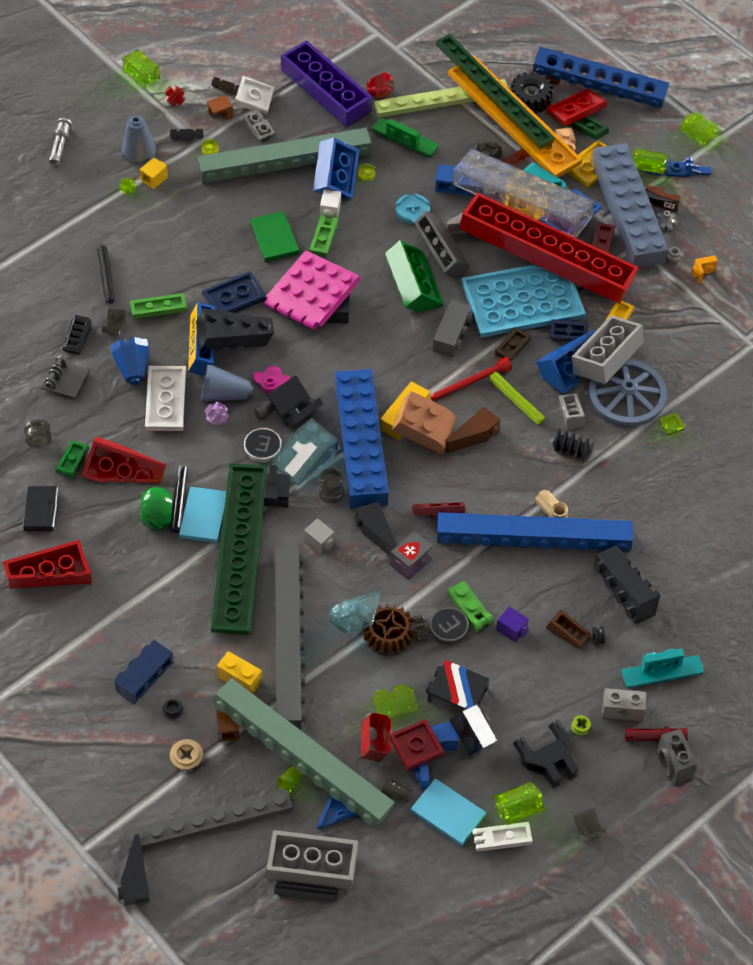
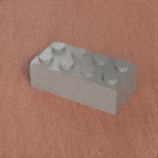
M611 315L572 356L574 374L606 384L644 343L643 325Z
M273 830L267 864V880L352 891L358 841Z

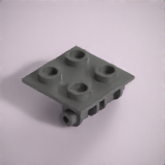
M60 355L51 366L41 389L76 399L90 369L67 363L66 357Z

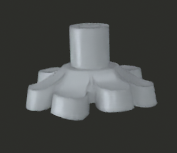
M664 211L663 214L658 213L656 215L661 230L667 227V230L671 231L673 226L678 225L677 220H675L676 215L674 213L670 214V211Z

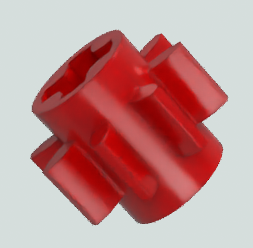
M177 85L173 88L169 86L165 91V95H167L165 100L174 107L176 104L181 106L185 101V92Z

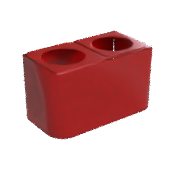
M371 713L361 722V758L381 762L391 752V741L389 740L391 719L389 716ZM370 727H373L377 732V737L374 740L369 739ZM369 745H372L373 747H375V749H376L377 751H374V750H369V751H368Z

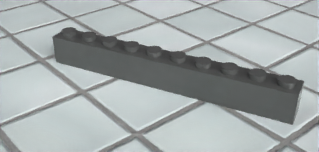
M299 545L275 546L276 712L299 730H302L301 722H306L305 710H301V704H305V692H301V686H305V674H301V668H305V658L300 656V651L304 650V638H300V633H304V621H300V616H304V604H300V599H304L303 587H299V582H303V570H299V565H303V553H299Z

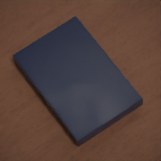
M251 271L202 291V295L207 303L215 306V310L232 313L267 300L265 292Z

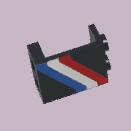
M445 660L442 666L437 667L434 674L435 680L433 682L430 681L427 686V702L431 703L433 698L437 697L464 710L475 705L479 707L488 690L489 678Z

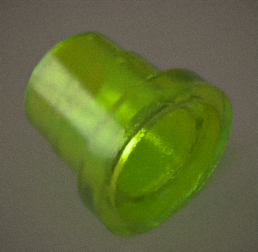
M289 767L283 775L277 778V785L280 789H287L288 793H293L302 774L296 768Z

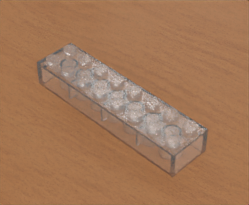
M472 148L453 170V185L475 195L478 192L575 238L593 217V200Z

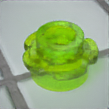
M124 178L120 181L119 188L124 194H131L135 190L136 183L131 178Z

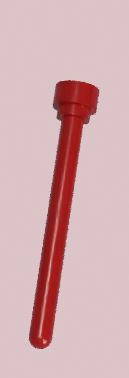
M507 357L499 359L495 366L431 394L430 398L433 401L489 377L494 372L507 373L512 370L511 362Z

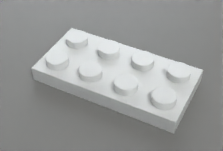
M149 366L145 431H183L186 366Z

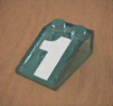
M311 418L294 433L271 461V464L277 465V469L283 474L291 475V481L299 486L338 454L339 440Z

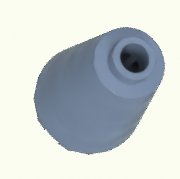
M132 116L128 119L122 143V154L126 157V160L132 163H145V160L149 158L151 160L156 154L155 142L144 118L141 116Z
M206 366L201 389V401L247 400L248 396L251 397L253 386L250 385V381L215 366Z

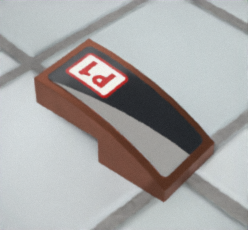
M646 185L645 191L652 205L678 212L680 195L663 193L664 188Z

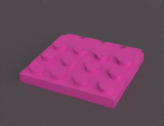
M305 250L267 294L265 306L275 311L277 310V312L315 330L318 326L322 327L361 279L359 275Z

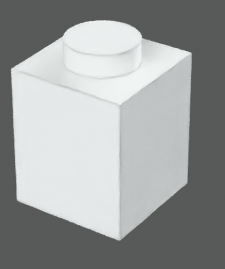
M324 189L320 204V216L325 215L327 218L332 219L333 217L338 218L341 206V192Z

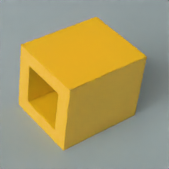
M156 158L151 159L140 169L141 181L155 189L168 178L167 165Z

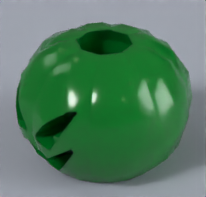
M160 487L147 489L141 496L140 519L143 525L152 530H161L169 526L172 516V494Z

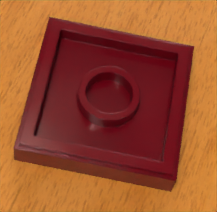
M426 719L389 734V740L407 772L445 755L442 746Z

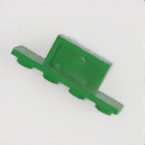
M379 118L372 127V131L428 157H431L439 147V144L420 136V132L392 119L388 121Z

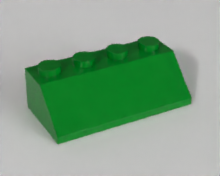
M399 240L385 252L388 259L387 263L391 267L392 276L398 286L397 289L402 296L403 305L407 309L422 312L444 306L424 251Z

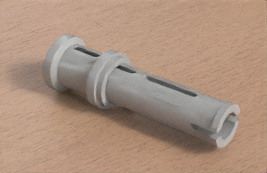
M59 118L57 120V130L54 131L55 141L49 159V164L52 166L60 164L64 144L69 138L68 132L72 127V122L69 119Z

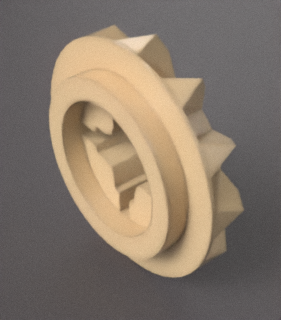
M190 739L180 740L172 746L170 760L174 767L180 768L181 771L183 769L191 771L192 768L198 767L201 760H203V750L196 741ZM182 752L185 753V754L190 753V758H191V759H188V758L182 759V758H183Z

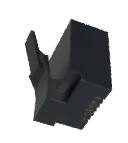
M269 465V473L266 474L264 507L281 506L282 508L283 506V508H288L291 475L277 474V465Z

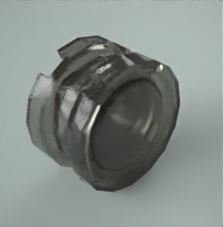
M38 419L25 424L24 433L26 434L25 442L27 445L43 447L51 442L50 424L47 421Z

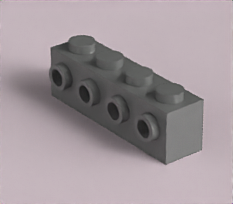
M425 211L414 222L443 272L448 276L451 275L458 278L470 265L440 217Z

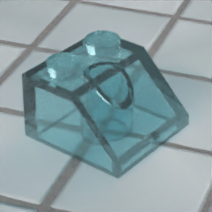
M377 589L333 605L330 611L329 623L345 634L373 625L381 590Z

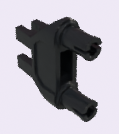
M556 720L555 723L552 722L548 726L557 741L543 748L532 751L524 737H521L520 741L517 739L513 742V746L522 757L521 764L532 772L544 775L552 788L559 786V780L562 778L557 769L562 767L570 780L577 777V772L579 771L571 757L574 737L571 734H567L560 720Z

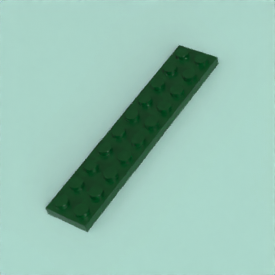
M229 463L211 633L251 635L264 511L265 479L268 473L267 465Z

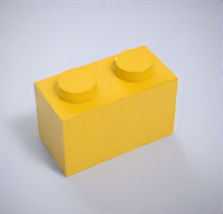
M229 651L217 665V677L227 683L232 678L252 694L262 684V670Z

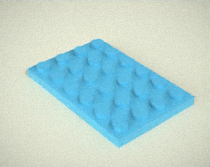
M537 265L461 278L468 304L472 305L471 312L473 313L480 338L510 333L516 327L520 330L551 325L552 319L573 321L584 319L586 316L574 282Z

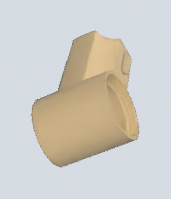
M548 490L539 492L537 497H535L536 504L549 517L568 518L567 505L559 502Z

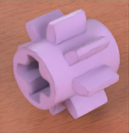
M219 402L212 405L209 404L205 410L207 413L206 419L214 425L219 423L225 424L229 417L227 415V407Z

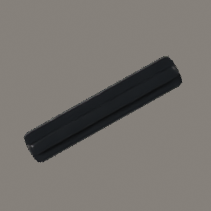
M276 882L274 893L276 895L336 901L338 889Z

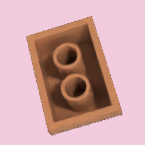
M411 391L403 399L392 431L442 455L446 449V439L451 435L456 417L447 408Z

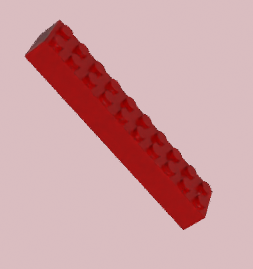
M478 192L461 217L460 230L618 304L622 302L634 282L639 268Z

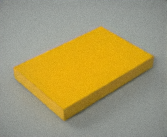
M599 140L578 155L582 159V164L567 172L588 189L598 182L591 159L594 148L606 146Z

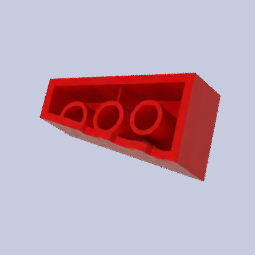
M80 539L3 561L4 572L10 589L92 583L91 572Z

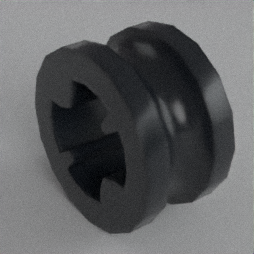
M600 626L599 629L596 627L592 628L594 645H597L599 642L605 644V630L603 626Z

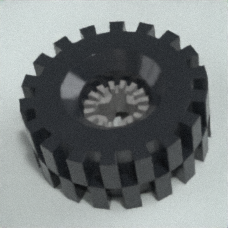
M524 72L523 76L519 74L517 78L513 79L511 91L537 114V111L542 113L543 108L546 110V107L551 105L553 84H551L550 79L547 80V76H541V73L537 72L536 75L534 72H530V74Z

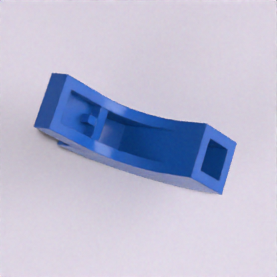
M451 722L431 727L444 751L458 750V735ZM428 763L410 770V772L415 771V780L420 782V790H425L429 787Z

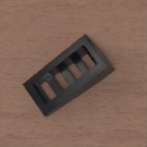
M79 315L73 316L62 348L63 351L81 354L92 328L90 318Z

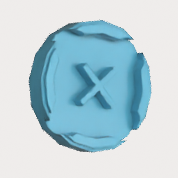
M414 194V196L404 195L396 202V215L407 224H414L425 211L430 212L429 201L419 194Z

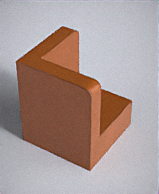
M226 95L207 101L209 115L222 112L227 120L233 118V106Z

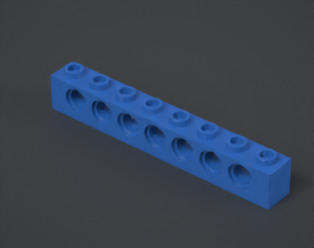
M539 46L533 64V72L541 73V75H547L556 80H565L571 84H579L588 89L600 90L606 94L611 93L620 98L632 99L638 103L643 102L652 107H663L669 87V82L541 46Z

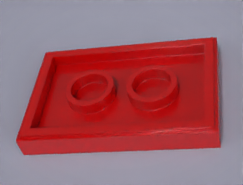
M585 89L546 107V113L567 126L608 106L607 101L589 89Z

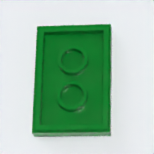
M284 211L250 219L251 227L265 262L299 254V248Z

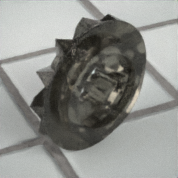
M483 140L482 144L478 143L475 148V155L482 162L494 163L502 157V146H498L497 142L492 143L491 140L489 142Z

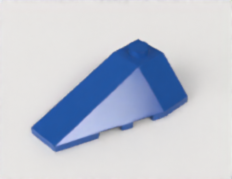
M593 329L538 360L536 364L542 379L562 394L575 387L579 382L580 376L573 372L572 356L597 329Z

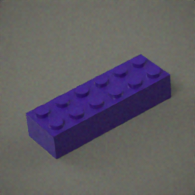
M307 40L281 55V70L345 127L372 111V96Z

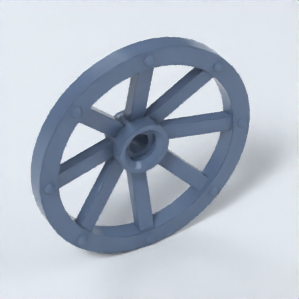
M627 360L620 368L622 369L624 380L622 381L614 376L609 380V382L617 385L614 387L596 390L598 382L590 380L588 392L591 405L601 417L614 424L622 426L643 425L654 420L664 409L667 399L666 384L660 374L645 363ZM628 369H634L643 374L633 380L630 379ZM650 377L658 388L639 386L638 384ZM639 392L660 395L656 407L652 406ZM619 393L607 408L597 398V396ZM634 398L649 411L647 414L634 417ZM622 399L627 400L628 417L612 413L613 409Z

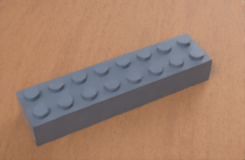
M627 143L594 148L591 162L629 263L637 267L666 263L669 249Z

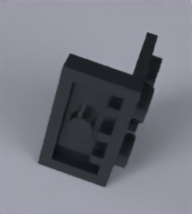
M296 375L267 395L286 426L298 423L323 405L320 398L313 400Z

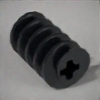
M559 428L553 441V447L555 452H559L561 449V454L565 455L568 452L569 457H573L575 454L577 460L582 457L583 462H587L592 455L595 441L592 445H590L589 438L582 442L583 436L576 440L575 433L568 437V431L562 435L561 428Z

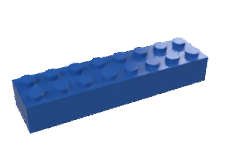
M372 369L335 372V392L350 508H358L379 502L380 506L388 505L389 491Z

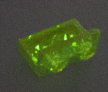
M699 112L686 114L679 128L704 147L708 145L711 138L719 137L722 132L716 123L706 120L705 116Z

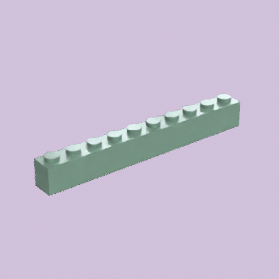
M367 128L197 156L198 170L202 183L317 164L320 141L336 138L359 149V156L371 155V140Z
M231 678L216 693L214 705L220 712H225L236 724L246 728L250 735L263 741L267 748L280 754L284 761L293 764L301 774H306L318 787H323L332 798L341 801L349 811L362 817L366 824L377 828L392 811L395 803L393 800Z

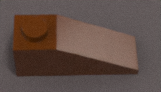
M485 407L481 408L446 439L445 451L449 453L488 441L499 433L501 419Z

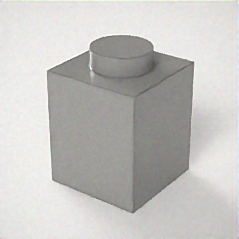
M317 518L304 530V541L322 554L334 545V531Z

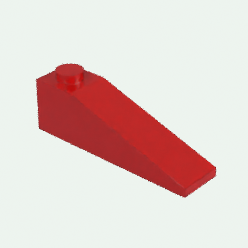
M96 436L82 476L98 482L161 483L167 464Z

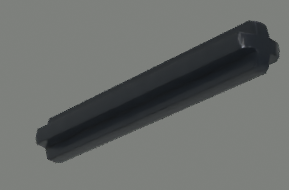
M99 245L97 254L104 300L106 303L113 304L115 294L107 246Z
M181 465L177 468L170 530L173 533H179L181 529L188 467Z

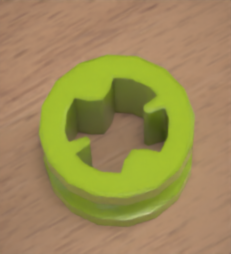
M578 715L573 719L572 731L576 735H585L589 732L591 722L586 716ZM578 722L585 724L584 729L577 727Z

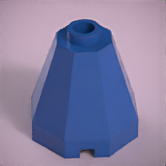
M137 337L129 338V342H125V339L118 340L110 346L112 356L126 383L138 385L145 379L150 356L147 339Z

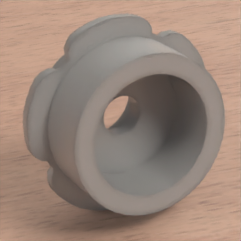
M678 247L668 248L667 260L670 263H678L683 257V252Z

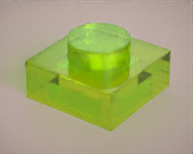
M677 412L659 419V423L667 436L684 431L685 425Z

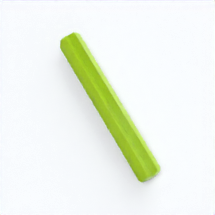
M497 372L490 375L489 380L537 425L544 421V415Z

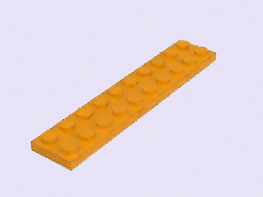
M476 56L473 57L554 137V143L540 150L457 66L448 70V75L546 171L558 178L582 164V159Z

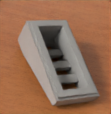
M577 393L560 395L559 402L567 430L584 428L585 415Z

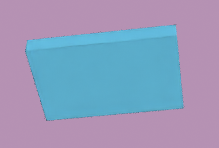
M190 487L179 538L218 543L223 522L226 491Z
M437 779L433 780L411 808V813L460 846L464 845L473 833L472 831L478 827L486 816L485 811Z

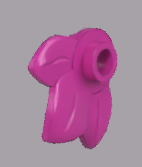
M270 366L265 372L256 371L254 373V381L260 384L263 392L267 394L290 379V376L281 375V369L277 366Z

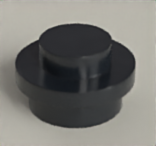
M170 699L163 705V714L169 719H177L183 713V705L176 699Z

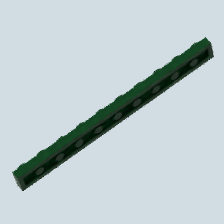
M451 34L436 41V46L540 150L554 143V137Z

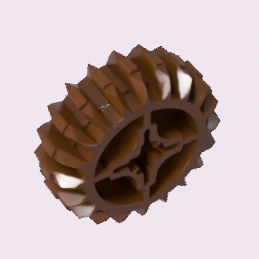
M387 603L384 608L379 604L378 610L372 608L371 613H367L366 618L362 622L364 641H367L368 647L373 646L374 652L380 650L382 655L385 651L389 655L392 654V651H395L397 654H399L400 649L405 651L407 645L411 646L412 639L415 638L416 626L413 617H410L409 611L404 612L403 607L397 609L396 604L393 607H389Z

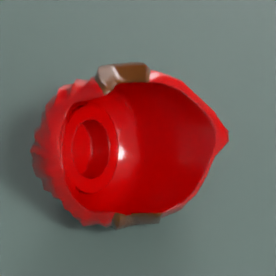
M383 72L370 78L369 82L366 83L367 92L373 98H386L394 89V78L388 72Z

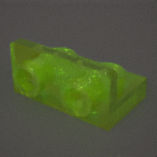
M634 148L632 158L637 169L664 174L668 154Z
M406 684L394 686L395 691L387 692L386 689L374 692L375 696L370 697L374 703L376 713L389 717L418 710L412 686L406 687Z

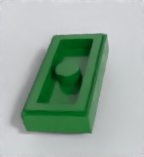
M71 440L55 469L56 473L74 478L90 450L89 445Z

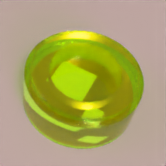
M213 139L203 141L201 144L202 153L204 155L218 153V142Z
M363 164L359 167L358 176L360 179L369 181L375 177L376 169L373 165Z

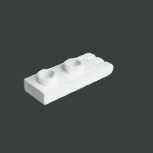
M529 822L477 828L472 831L473 836H477L474 838V843L478 844L475 846L478 852L532 845L533 842Z

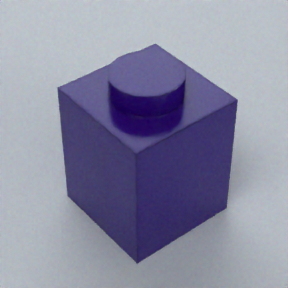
M509 606L497 620L496 630L516 643L520 637L524 638L528 633L529 619Z

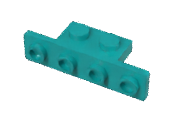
M668 649L665 652H651L644 655L641 666L622 669L621 673L626 688L701 675L704 673V669L698 655L684 657L682 649Z

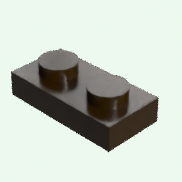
M516 327L496 348L495 355L501 359L507 357L511 362L529 343L531 335Z

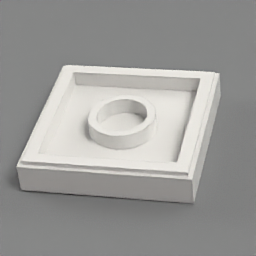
M243 76L234 104L253 111L259 109L261 114L267 115L275 87Z

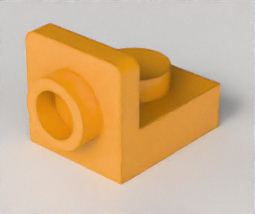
M716 255L695 259L691 271L698 283H702L704 274L715 272L718 262Z

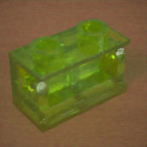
M139 49L122 58L124 73L131 76L144 89L146 84H151L160 79L159 66Z
M532 782L493 796L497 814L501 816L506 825L545 811L542 793Z

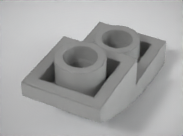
M259 109L243 115L244 122L259 141L275 135L267 119L264 120Z

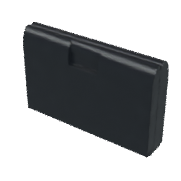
M28 486L23 522L24 531L55 530L59 487Z

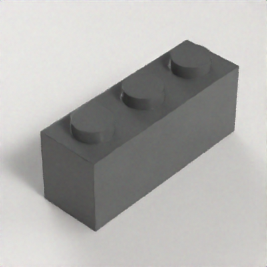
M450 300L433 340L434 352L454 357L456 350H460L462 345L461 338L466 336L467 324H471L473 319V313H471L472 305Z

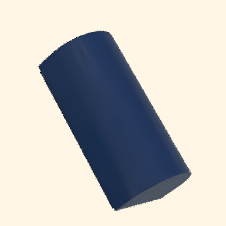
M552 319L550 338L575 340L587 333L588 322Z

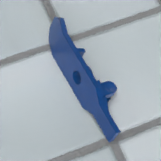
M691 157L686 158L685 162L668 161V159L658 161L649 158L642 161V169L654 175L689 177L694 174L711 175V167L695 165Z

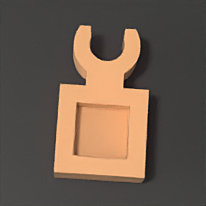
M572 127L555 129V134L575 152L576 140Z

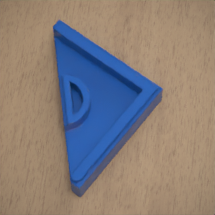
M330 796L317 824V829H323L358 814L349 811L345 804Z

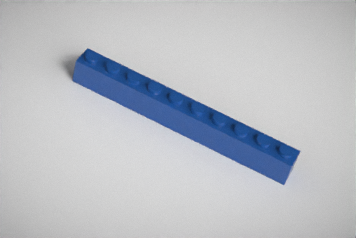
M438 512L437 543L481 544L483 546L501 545L503 547L520 546L524 548L596 549L600 551H605L617 545L622 552L631 551L633 525L632 521Z

